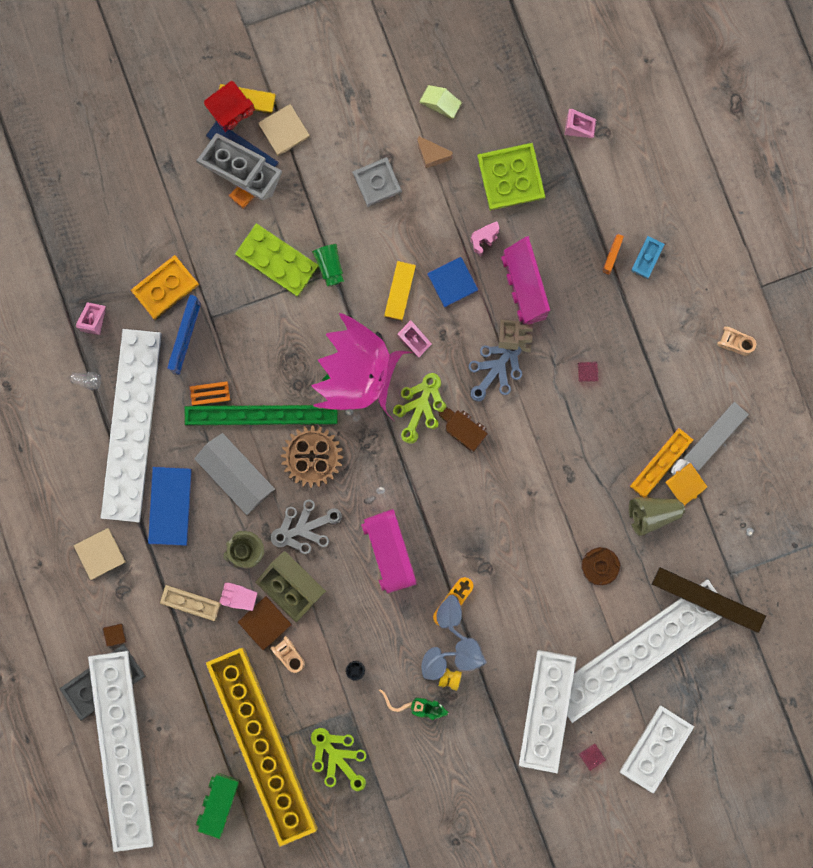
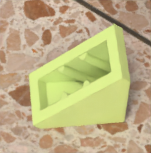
M428 85L420 100L421 104L451 119L454 118L462 103L446 88Z

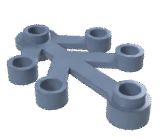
M485 345L481 347L480 355L484 358L489 357L491 354L503 353L499 360L471 361L468 368L472 373L491 369L482 383L472 388L470 396L474 401L480 402L485 398V390L498 373L500 394L508 395L510 393L511 387L507 381L505 363L510 358L512 366L510 376L513 380H519L522 377L517 357L521 353L520 347L515 351L499 348V346L489 347ZM484 348H487L489 350V354L484 355L482 353V350ZM471 364H477L478 368L476 370H472ZM518 371L520 376L514 377L513 372ZM503 386L508 387L507 393L502 392L501 388ZM480 390L482 395L477 397L475 391Z

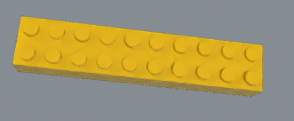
M239 648L206 662L279 846L281 847L316 832L317 825L245 648Z

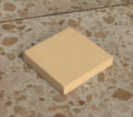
M291 104L258 123L277 156L310 137Z
M109 528L74 545L90 580L126 563Z

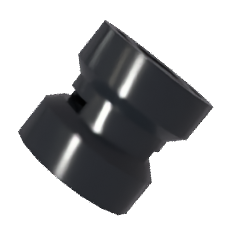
M360 661L350 662L345 670L347 677L353 681L360 680L365 674L363 663Z

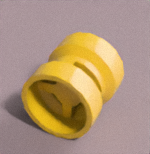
M446 668L444 675L439 680L438 686H448L452 690L457 691L462 672H452Z

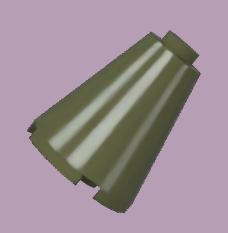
M635 497L629 501V518L633 517L634 523L631 525L638 536L646 535L682 518L685 513L684 504L678 499Z

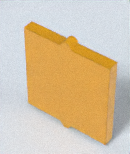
M691 463L680 471H676V474L665 482L674 496L684 506L693 498L696 499L697 495L707 488V485Z

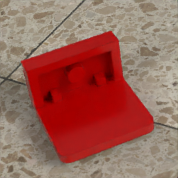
M234 81L228 82L204 100L205 107L224 132L235 128L238 122L248 118L255 111L254 104L249 98H246Z

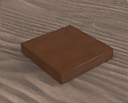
M267 596L254 606L253 611L250 610L238 621V624L263 651L292 625Z

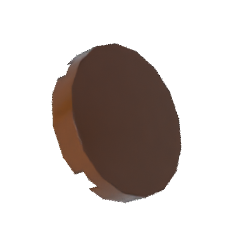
M598 547L591 549L585 554L581 569L584 577L594 585L603 586L610 584L617 578L620 562L613 551Z

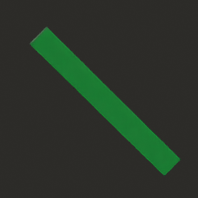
M313 405L185 406V426L338 425V410L318 408Z

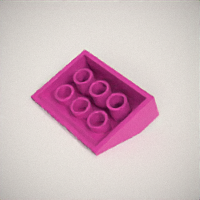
M527 236L503 251V256H501L502 265L507 267L509 273L506 274L508 285H512L514 290L511 293L514 304L517 303L519 307L517 316L519 322L523 321L524 325L546 320L550 312L530 239Z

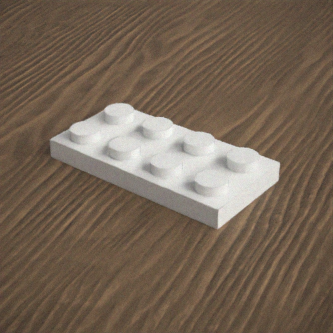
M660 705L619 772L654 794L694 726Z

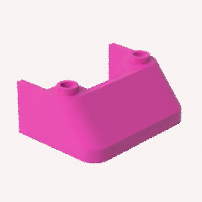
M394 509L364 519L365 523L361 525L364 535H369L382 576V579L379 580L382 591L386 590L388 594L417 585Z

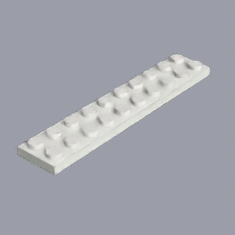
M123 329L101 519L140 522L162 335L160 332Z
M708 579L700 584L717 593ZM680 598L574 672L567 713L570 721L573 723L722 617Z
M128 651L89 656L113 851L152 847L154 844Z

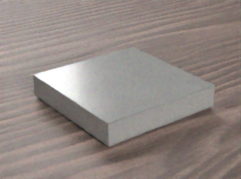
M387 157L352 172L367 207L402 193Z

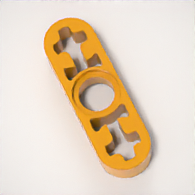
M467 577L460 578L445 599L450 595H454L459 599L461 606L473 590L472 580ZM461 581H468V586L470 587V589H465L461 593L465 595L463 599L457 593H453L455 589L457 591L460 590ZM439 607L433 614V620L437 625L439 624L436 615Z

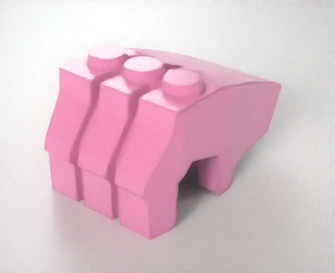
M497 221L474 231L470 242L473 244V251L480 257L483 255V249L480 244L485 242L488 246H491L498 238L496 235L499 233L500 228Z
M232 583L224 584V590L220 598L222 605L253 611L257 592Z

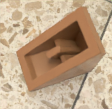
M418 136L417 146L425 168L452 159V151Z

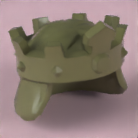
M238 531L232 536L230 541H227V549L224 552L223 558L227 562L230 561L234 565L233 567L252 568L262 560L264 545L261 538H258L255 533Z

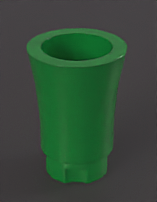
M337 244L313 250L312 254L317 261L327 287L343 283V271L339 260Z

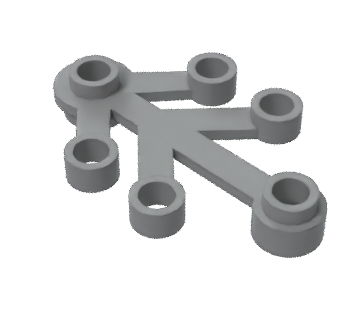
M306 500L303 503L304 509L296 527L288 530L292 518H295L297 515V510L294 507H288L285 511L286 516L282 526L272 532L271 541L276 547L289 545L300 550L303 554H308L311 551L310 544L300 543L292 539V537L300 535L317 542L321 547H326L329 544L328 537L317 535L309 530L329 522L337 524L341 521L342 514L338 509L333 508L327 512V515L306 523L310 512L315 508V503L312 500ZM307 502H311L313 504V507L311 509L306 508L305 505ZM293 509L295 514L289 516L288 510ZM333 512L338 515L335 520H332L330 517ZM279 534L284 536L283 541L277 540ZM323 537L327 539L325 545L320 544V539ZM303 545L309 546V550L307 552L302 551Z

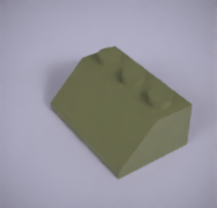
M286 551L279 555L255 582L296 623L326 592Z

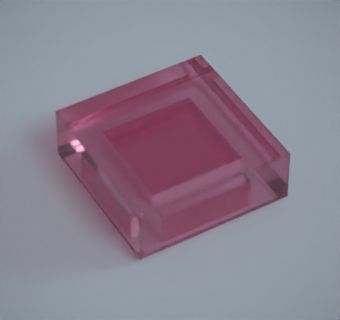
M597 362L577 363L579 382L598 381Z
M595 743L579 753V756L590 771L606 761Z

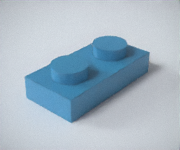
M647 236L631 272L648 279L665 244Z

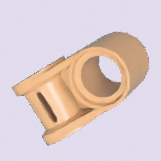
M730 327L723 328V336L721 341L717 343L719 347L743 356L750 355L755 350L757 344L753 337ZM742 342L750 343L751 349H743Z
M287 636L277 646L271 647L276 657L290 672L297 673L304 669V659ZM294 658H297L301 664L297 670L291 667V661Z

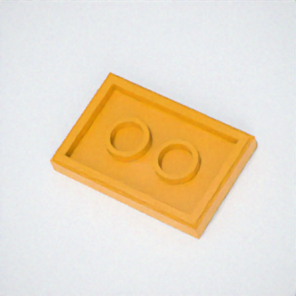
M174 255L132 288L131 292L152 318L156 320L199 286V284L176 255Z

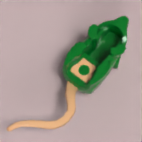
M379 690L383 694L388 708L394 712H401L411 708L413 715L430 718L431 720L449 715V712L437 701L415 697L412 702L404 704L400 708H394L391 706L385 692Z

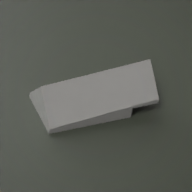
M218 133L215 134L196 160L198 164L261 200L273 196L282 174V170L266 163L264 157Z
M223 433L208 442L194 458L246 515L275 490Z

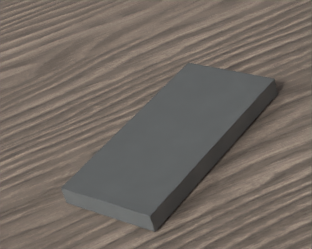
M123 644L111 653L128 651L132 684L134 685L146 675L126 645ZM88 668L59 688L80 721L95 712L90 668Z

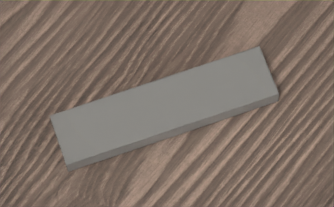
M733 402L683 459L690 462L696 471H699L749 414Z

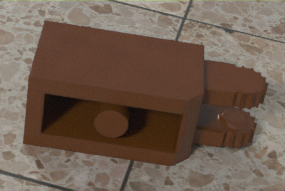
M446 407L444 411L438 412L440 418L442 417L447 423L445 426L446 432L472 453L488 435L485 432L487 428L479 422L475 424L471 421L472 417L464 410L462 412L457 410L455 413Z

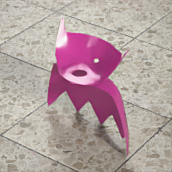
M339 313L347 330L326 333V336L338 352L318 359V362L331 379L312 385V388L327 400L313 406L324 409L351 410L368 407L377 400L382 409L387 413V392L395 366L403 354L413 352L395 351L389 354L385 343L375 333L353 318Z

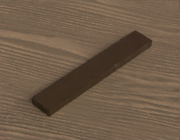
M661 567L658 568L651 585L756 633L760 632L766 615Z

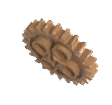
M312 425L311 430L308 431L306 426H304V432L302 433L297 429V436L290 434L292 440H285L288 447H282L286 454H282L281 457L285 458L286 461L281 464L288 466L284 472L291 471L289 478L296 477V484L301 480L303 487H305L306 483H309L310 488L313 487L314 483L320 487L321 481L327 485L328 477L334 480L332 473L339 474L336 466L342 467L338 460L343 459V456L338 455V453L343 450L342 448H336L340 442H333L335 435L328 437L329 430L322 433V427L315 431ZM306 442L308 449L305 452L298 451L299 443ZM323 442L327 444V450L321 453L317 451V445ZM311 452H314L316 456L328 455L329 459L314 458L313 462H311L309 458H295V455L309 456ZM300 461L307 463L305 471L297 469V464ZM321 461L327 464L326 470L323 472H319L316 469L317 463Z

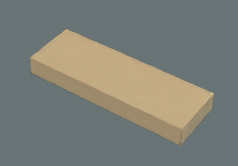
M168 585L165 586L160 604L212 621L216 620L221 605L220 602Z

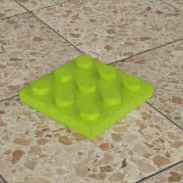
M533 143L477 155L489 211L545 199Z

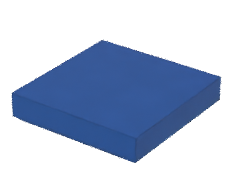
M462 257L427 273L444 308L478 291Z

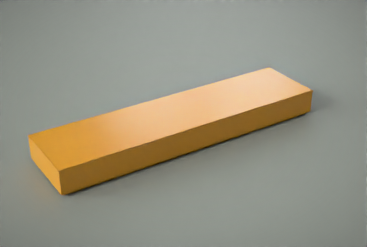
M678 428L632 482L630 487L641 497L646 498L693 442V439Z

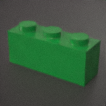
M221 773L211 777L208 788H211L209 796L206 795L202 807H205L203 815L199 814L196 826H199L197 832L218 839L222 837L240 782L239 779Z

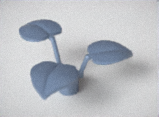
M454 595L448 596L439 606L437 622L442 628L449 627V630L458 636L461 641L456 644V652L442 654L440 648L433 647L425 653L421 666L422 675L425 679L437 680L444 675L447 666L444 659L446 656H456L455 664L458 669L463 671L474 670L487 663L478 642L475 639L463 637L453 628V626L460 624L462 618L461 606Z

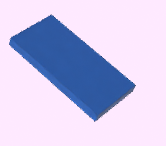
M189 295L167 367L169 371L177 375L181 372L201 307V302L193 295Z
M153 467L148 544L187 546L192 469Z

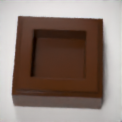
M123 623L103 628L107 647L127 642Z

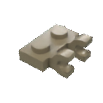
M501 319L499 348L518 350V347H520L525 352H531V345L525 343H532L533 336H531V333L526 332L533 331V324L519 325V321Z

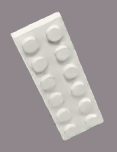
M541 650L537 651L519 766L558 773L577 657Z

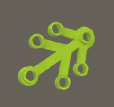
M435 373L427 374L423 378L422 383L412 388H403L401 396L406 400L412 399L413 395L422 391L423 393L420 398L403 406L396 405L393 409V413L398 417H403L407 412L415 409L408 428H405L401 433L402 440L408 444H413L418 439L416 428L423 411L426 416V426L432 430L438 427V420L435 419L428 401L431 394L434 398L433 408L436 411L442 412L446 408V403L442 401L438 390L441 386V379ZM433 379V383L429 385V381ZM439 403H442V406L440 408H437V405ZM402 408L401 413L398 414V409ZM434 420V424L430 426V422Z
M324 728L315 729L311 735V741L316 746L315 761L312 764L313 770L316 772L323 770L322 756L323 749H325L329 754L328 771L324 781L325 785L333 787L336 784L335 770L337 763L351 780V788L355 791L363 790L366 785L365 778L362 775H356L343 758L356 759L358 762H362L366 759V752L362 749L357 751L335 749L331 743H343L344 746L349 747L354 743L353 736L350 734L345 736L330 735L328 730ZM319 734L324 736V740L321 742L317 740ZM346 737L352 739L350 744L345 743L344 739ZM358 752H362L364 754L363 759L357 758ZM316 762L321 763L322 767L320 769L314 767ZM329 777L334 779L333 784L327 783ZM356 780H360L362 782V785L360 787H356L354 785V782Z

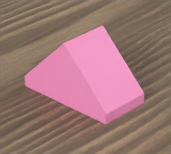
M569 109L566 118L565 135L594 138L596 119L574 109Z
M87 302L76 323V328L82 332L100 335L106 306Z
M411 320L397 334V338L418 358L432 345Z

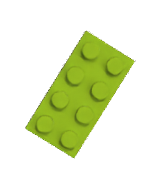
M257 223L235 253L241 260L296 297L300 295L319 267L317 263Z

